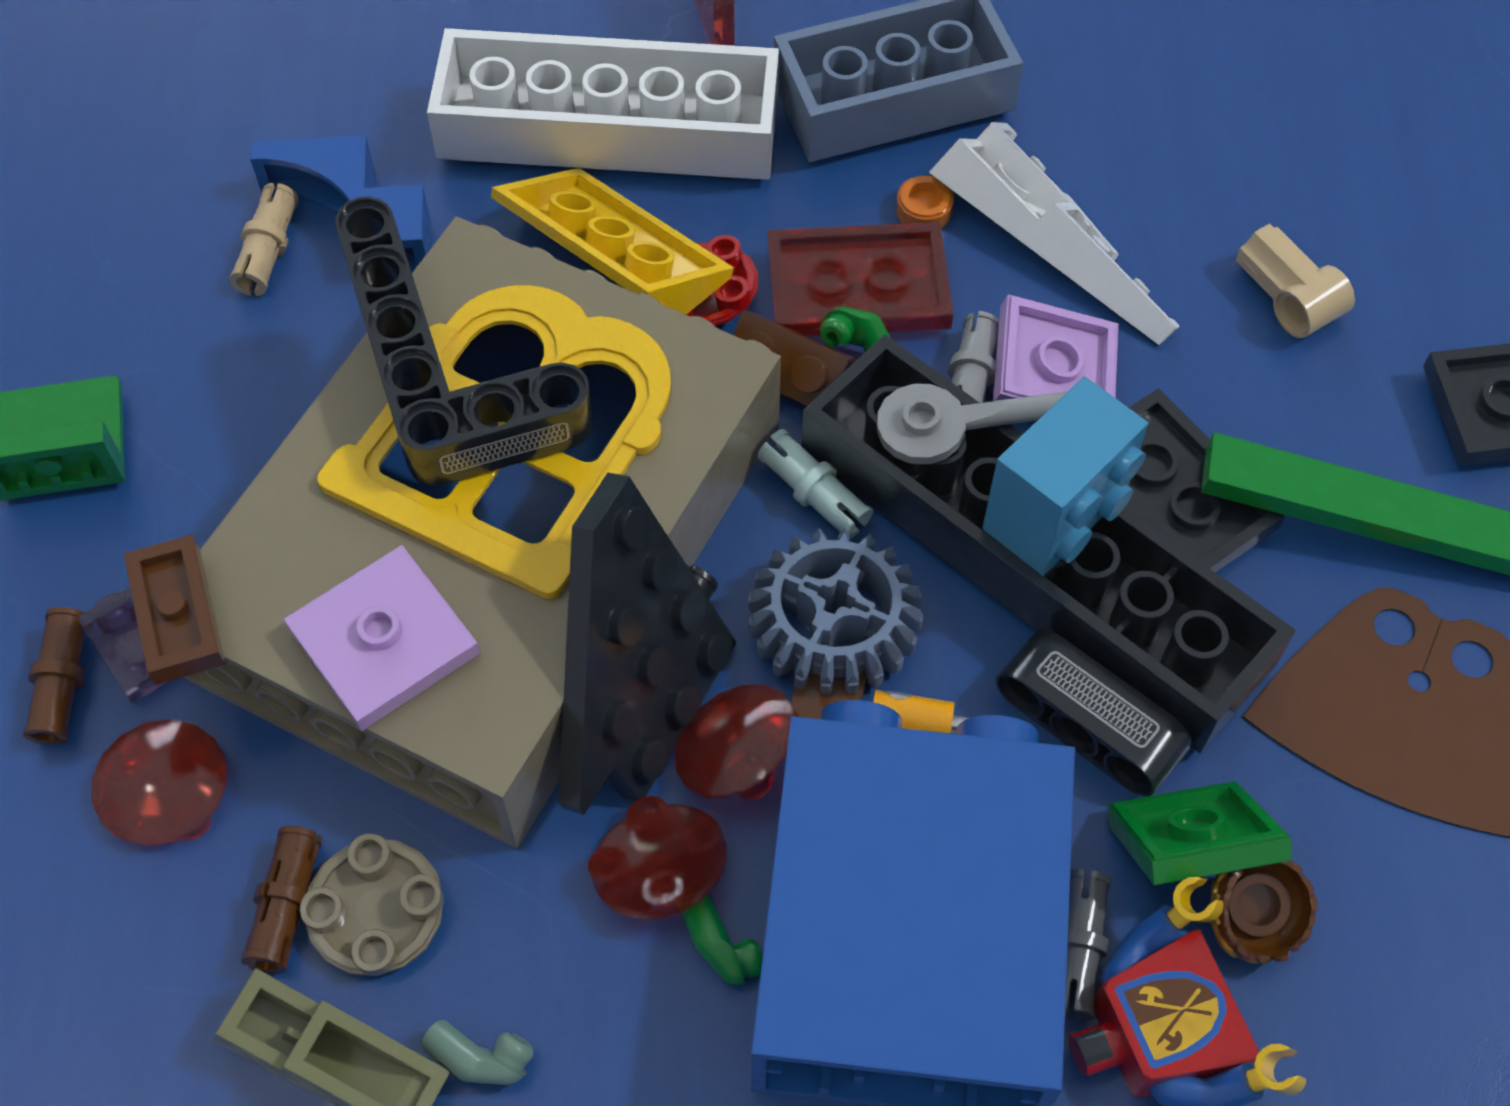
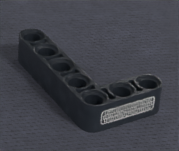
M370 196L357 197L346 202L339 209L335 217L336 229L408 470L416 480L432 486L451 483L574 448L582 444L591 435L594 423L588 379L582 370L571 364H548L449 392L392 210L381 199ZM562 404H568V405H569V406L564 407V408H554V407L557 406V405H562ZM496 422H506L500 426H489ZM431 440H441L435 444L423 445Z

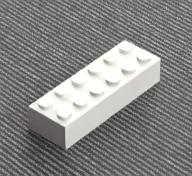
M445 28L427 110L436 159L770 180L778 100L779 48Z

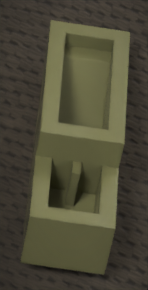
M256 968L213 1039L214 1042L337 1106H432L450 1073L449 1070L324 1000L319 1004Z

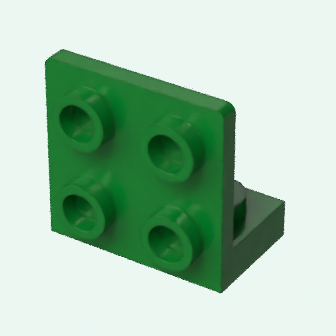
M112 375L0 392V501L125 482L122 384L117 376Z

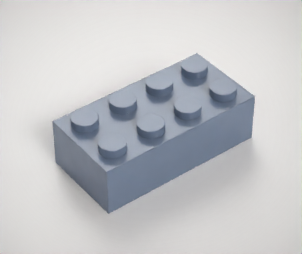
M919 0L774 36V48H779L778 96L808 162L1016 109L1024 63L990 0Z

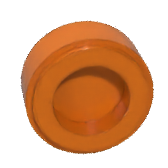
M923 175L910 178L898 190L896 203L897 217L903 225L917 232L939 230L951 219L954 203L953 192L948 186L933 176Z

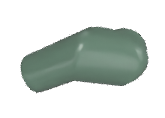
M446 1020L435 1022L422 1039L423 1050L458 1079L471 1083L511 1086L527 1074L524 1067L530 1062L534 1052L532 1045L527 1040L515 1033L510 1034L509 1032L499 1035L493 1050L478 1046Z

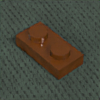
M743 310L733 334L745 341L754 340L769 348L771 352L780 355V394L806 406L814 401L855 362V358L751 311Z
M191 534L123 553L147 673L154 684L157 685L225 665L201 552L194 536Z

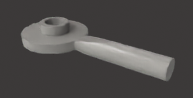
M911 384L896 389L884 399L878 410L877 434L883 447L895 458L910 464H932L945 460L958 450L965 437V430L1038 421L1068 391L961 405L960 401L946 389L932 384Z

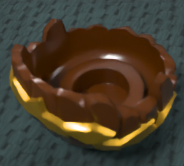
M1286 861L1216 875L1211 885L1210 904L1215 900L1223 901V911L1217 919L1210 923L1219 946L1227 954L1249 963L1266 964L1272 960L1283 962L1289 960V952H1296L1300 949L1301 944L1308 941L1316 920L1318 905L1317 898L1313 893L1314 888L1308 878L1302 874V868L1295 862Z

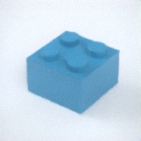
M1084 376L997 459L982 529L1042 576L1060 559L1070 563L1089 542L1092 536L1090 529L1102 517L1112 521L1130 501L1134 490L1128 485L1145 460L1146 454L1140 449L1149 422Z

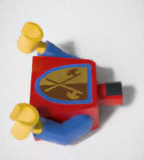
M1189 877L1182 880L1176 886L1173 894L1174 907L1169 905L1161 906L1129 931L1102 968V985L1095 995L1094 1001L1095 1015L1099 1025L1071 1034L1068 1037L1070 1051L1078 1070L1084 1077H1088L1118 1065L1128 1089L1134 1097L1152 1095L1162 1106H1242L1262 1099L1264 1089L1267 1088L1284 1095L1298 1094L1303 1091L1306 1085L1305 1078L1294 1076L1287 1078L1283 1082H1277L1274 1077L1276 1063L1282 1058L1295 1056L1298 1052L1282 1044H1270L1259 1052L1200 929L1188 933L1187 924L1191 921L1211 922L1217 919L1223 911V901L1215 900L1204 911L1196 913L1190 905V896L1196 888L1203 886L1207 879Z

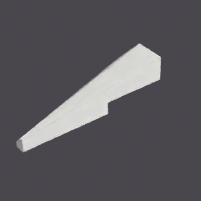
M992 122L977 139L959 138L929 171L930 174L1158 345L1163 343L1180 327L1174 319L1169 318L1147 295L1150 290L1140 279L1135 278L1132 280L1115 262L1119 255L1073 199L1068 194L1062 192L1044 173L1046 168L1040 160L1034 156L1029 158L1013 141L1017 133L1008 123Z

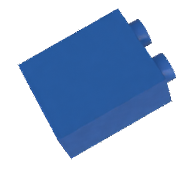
M845 700L831 703L822 709L820 719L791 716L751 1053V1092L867 1106L1054 1105L1062 1091L1075 747L1039 743V732L1033 725L1021 719L1001 715H983L966 719L957 726L956 734L902 728V718L895 710L879 703L862 700Z

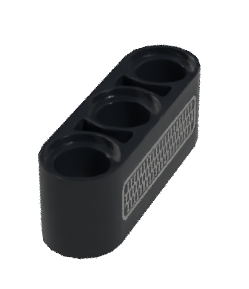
M1046 629L1037 630L996 677V685L1000 693L1016 709L1067 746L1075 747L1076 753L1124 788L1137 795L1146 797L1153 795L1192 747L1191 735L1178 719L1053 631Z

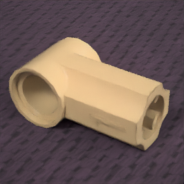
M1268 224L1258 229L1239 248L1235 261L1274 300V312L1278 322L1291 336L1299 339L1305 338L1353 309L1355 294L1345 274L1338 268L1330 265L1318 268L1278 227L1274 228L1271 224Z

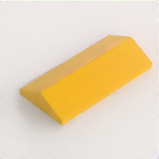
M580 168L492 187V199L621 287L636 294H648L657 299L662 305L685 315L732 278L734 267Z

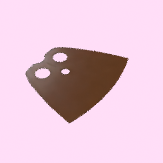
M1387 587L1372 590L1342 609L1283 666L1243 716L1265 734L1306 761L1369 794L1431 818L1478 831L1510 837V642L1502 633L1471 619L1448 621L1440 618L1429 610L1423 600L1397 589ZM1389 609L1398 610L1406 614L1412 620L1415 627L1412 640L1404 645H1392L1380 639L1374 629V619L1377 614ZM1465 641H1472L1484 646L1493 659V666L1489 674L1473 678L1459 672L1451 659L1452 650L1455 645ZM1414 671H1423L1431 681L1429 689L1421 692L1411 688L1408 683L1409 674Z

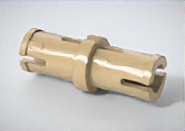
M268 183L264 185L253 219L245 223L240 238L244 240L243 247L230 274L229 281L233 288L246 295H251L255 282H257L254 290L255 295L261 296L265 294L276 259L285 253L289 243L288 238H285L286 231L293 212L298 205L299 198L294 190L284 184L278 183L274 198L272 197L275 189L274 184Z

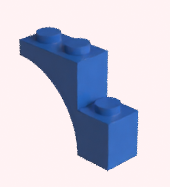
M366 135L251 141L250 161L261 192L264 185L273 183L275 189L272 196H274L278 183L284 184L294 190L300 200L320 205L335 214L338 213L339 209L346 202L357 197L370 196L379 198L387 203L393 212L412 273L431 249V219L423 185L375 187L376 172Z

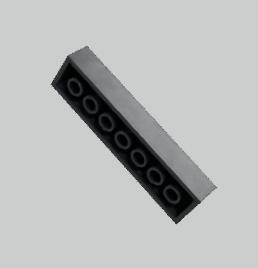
M884 334L803 410L801 446L819 463L826 461L837 470V479L1036 630H1050L1062 636L1172 714L1189 731L1192 738L1191 748L1201 754L1277 666L1296 630L1126 507L1112 521L1102 517L1090 529L1092 536L1089 542L1073 561L1066 563L1060 559L1044 576L1039 574L982 529L997 459L1023 433L1010 424L965 430V437L958 450L945 460L932 464H910L895 458L883 447L877 434L878 410L884 399L896 389L911 384H932L948 390L960 401L961 405L977 404L980 402Z

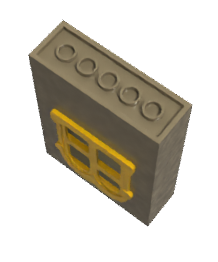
M455 216L412 273L449 392L479 384L472 379L458 374L454 370L456 361L470 342L479 333L495 325L513 324L530 330L540 339L544 346V357L540 366L553 363H567L581 368L586 365L604 364L627 374L636 389V398L632 409L600 457L593 462H583L563 452H556L521 462L569 484L575 491L572 499L546 538L539 543L531 544L478 520L473 515L474 507L501 468L461 479L453 491L443 499L427 496L380 472L381 464L399 441V437L368 333H366L200 549L225 665L184 676L183 678L518 849L560 781L571 536L574 522L608 472L630 476L685 563L691 567L758 461L757 455L760 448L765 442L769 443L771 440L770 436L779 427L781 356L771 352L769 348L754 340L745 341L722 331L704 318L698 316L690 317L666 307L648 294H636L608 282L595 271L580 270L555 259L550 253L541 248H529L502 236L490 226H478ZM498 422V426L506 422ZM400 545H403L478 642L481 654L361 732L289 632L283 619Z

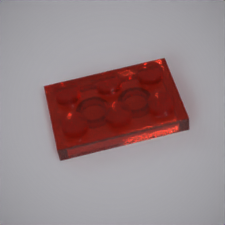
M940 222L767 230L768 261L775 323L804 336H820V326L826 313L835 308L845 306L877 314L888 332L951 329L953 308Z

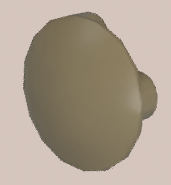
M367 833L358 836L349 846L344 847L322 864L308 887V892L301 901L300 914L306 924L311 943L326 962L349 974L379 976L404 968L428 948L441 925L444 895L437 871L420 851L398 840H385L377 834Z

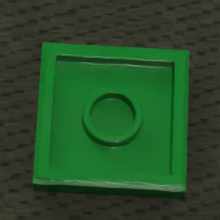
M1236 781L1113 802L1111 805H1107L1110 829L1153 885L1181 881L1189 877H1203L1292 860L1291 837Z

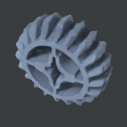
M818 528L813 535V544L807 545L794 535L789 543V554L776 549L773 550L772 555L769 557V568H759L755 576L756 589L752 590V593L749 594L748 610L752 614L749 617V633L752 635V638H758L757 653L761 660L774 658L773 672L777 678L794 671V685L804 689L808 685L811 673L820 676V693L822 695H830L833 689L834 677H844L845 690L851 695L858 692L859 674L866 675V683L875 690L883 682V671L897 676L898 672L903 668V656H911L916 649L918 638L915 634L922 628L923 613L918 608L922 598L919 586L911 585L912 572L909 564L895 566L896 554L894 553L893 546L876 553L874 552L875 541L872 539L871 534L857 544L850 542V534L846 528L839 533L837 540H827L825 534ZM859 586L868 590L879 601L885 614L875 610V603L862 597L859 593ZM783 609L796 614V621L810 628V640L803 637L790 625Z

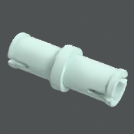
M780 429L770 436L771 439L777 443L776 446L787 456L782 457L765 442L758 452V459L762 463L767 464L795 490L793 498L802 506L811 505L839 532L846 528L850 534V539L858 534L860 530L843 511H848L865 526L873 515V509L865 505L836 478L837 470L826 461L819 463L790 436L788 431Z

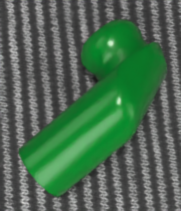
M845 306L835 308L826 313L820 326L821 339L826 345L835 349L839 344L842 346L849 344L861 346L866 352L884 334L891 338L877 314Z
M696 890L686 894L679 903V910L693 945L724 982L733 985H745L746 978L761 975L763 955L758 943L753 939L747 938L736 945H732L711 894L706 890Z

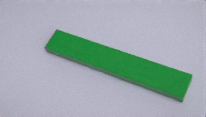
M1213 432L1206 446L1201 493L1510 576V511Z

